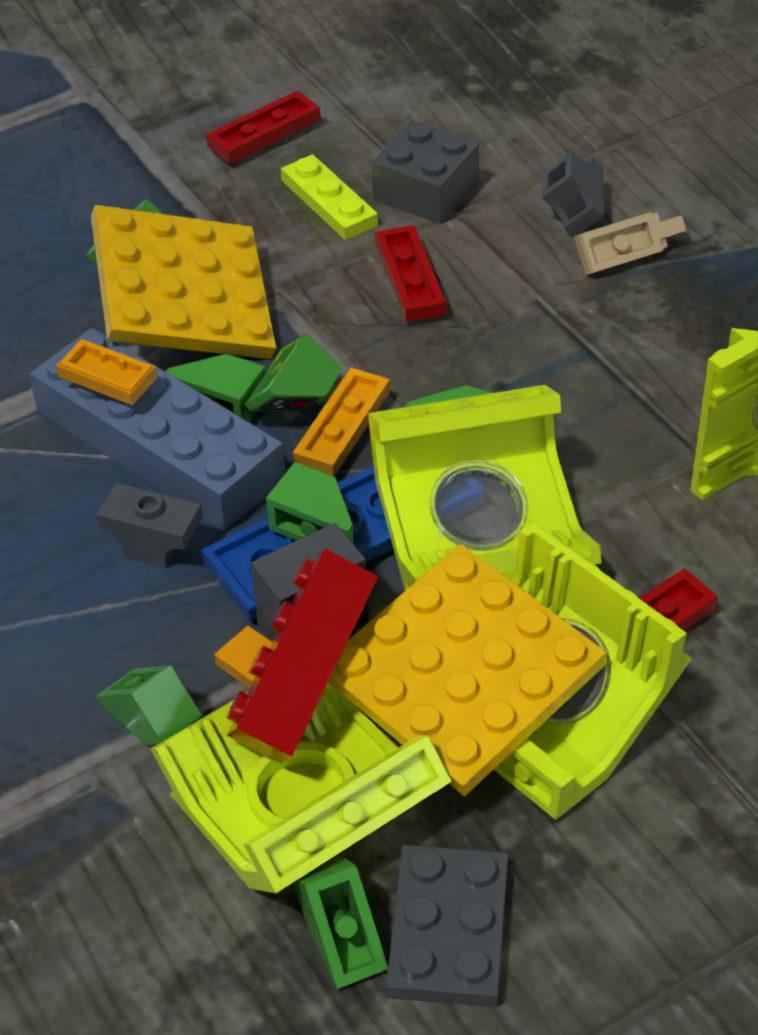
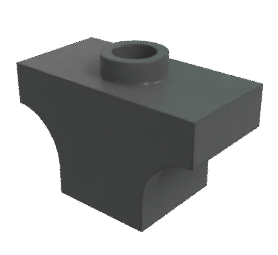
M571 151L542 173V199L555 209L561 218L563 229L573 237L582 233L604 217L603 166L592 157L585 162Z
M117 482L96 514L98 527L112 533L120 541L125 558L166 569L177 549H185L203 517L202 507L199 503Z

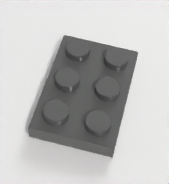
M402 845L386 982V998L486 1007L498 1006L508 853Z

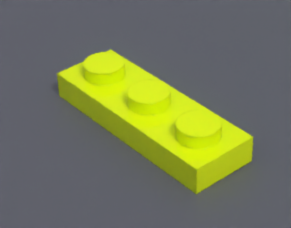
M313 154L280 168L281 181L345 241L378 226V213Z

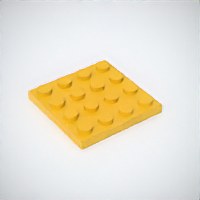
M94 206L91 222L107 341L264 359L272 358L276 350V344L252 226L118 207Z
M460 543L347 641L328 683L402 745L418 735H428L452 781L449 784L465 797L607 664V652Z

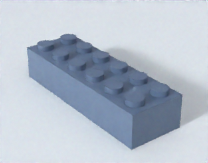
M90 328L29 373L35 404L39 413L166 495L201 504L202 518L224 532L264 500L285 475L282 442L157 366V379L134 405L58 377L56 365L81 339L153 365L119 343L107 341V336L94 328Z

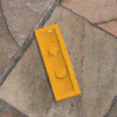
M351 367L293 451V463L297 462L313 469H319L335 477L369 425L368 413L377 412L390 393V379Z

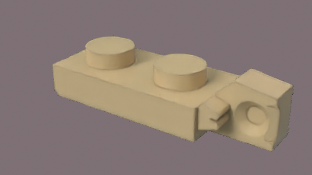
M649 212L574 236L585 275H589L664 251L663 249L668 247L666 237L687 230L682 215L660 222L658 212L654 214Z

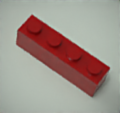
M326 548L313 560L307 557L304 559L292 582L293 585L299 587L292 603L284 601L271 624V628L277 631V634L270 648L263 645L251 664L249 673L256 677L248 693L239 691L228 711L226 718L233 721L227 734L228 737L280 764L293 757L378 578L377 575Z

